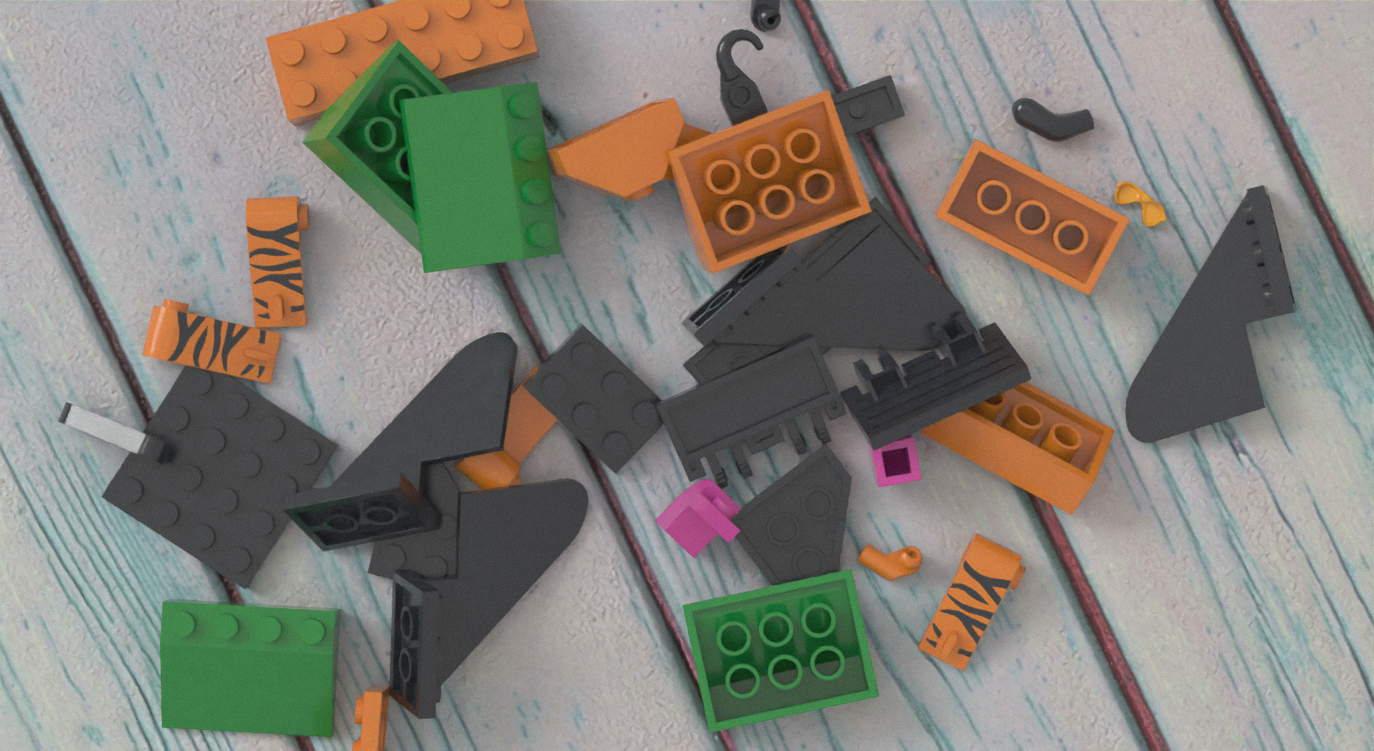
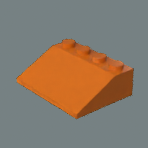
M824 90L667 151L688 231L702 269L712 274L872 212L829 90Z

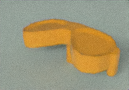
M1128 181L1116 184L1114 202L1118 205L1140 203L1142 223L1146 227H1154L1167 219L1163 206L1135 184Z

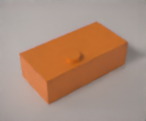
M975 138L935 213L936 217L1087 295H1090L1130 220L1109 207Z

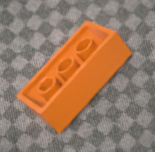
M1025 382L922 429L921 434L1072 515L1094 484L1115 430Z

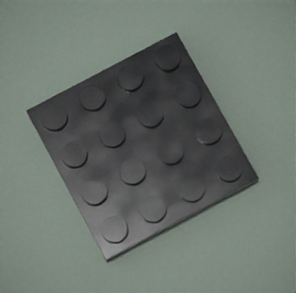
M186 365L143 431L144 434L172 445L164 465L130 452L101 497L243 589H247L292 520L283 511L284 495L299 493L305 489L312 488L339 445L231 375Z

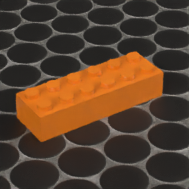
M399 0L266 37L287 118L294 126L320 119L324 112L397 40L404 44L444 84L540 58L524 0Z

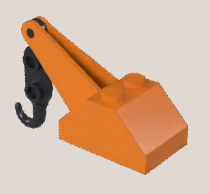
M744 29L732 30L724 35L718 43L716 50V61L720 71V100L731 126L768 112L757 85L735 64L731 55L733 45L739 41L752 43L758 51L763 49L764 45L760 38L753 32ZM675 98L657 99L547 149L549 169L553 176L607 197H621L623 201L628 199L635 201L653 193L655 190L652 184L660 180H674L667 151L713 133L685 124Z

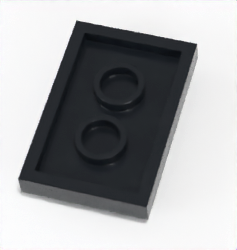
M582 323L522 385L615 474L664 424L655 404L662 400Z

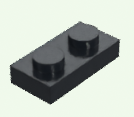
M891 75L831 96L845 137L905 116Z

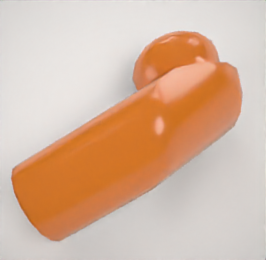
M867 543L856 561L884 579L893 581L916 573L920 569L923 557L921 551L914 546H906L901 550L884 554Z

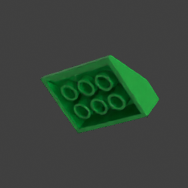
M397 40L324 112L302 143L421 253L399 100L453 92L404 44Z
M537 82L399 100L424 273L561 254Z
M852 569L682 605L709 733L879 697Z
M180 599L163 601L160 636L162 728L333 737L341 609Z

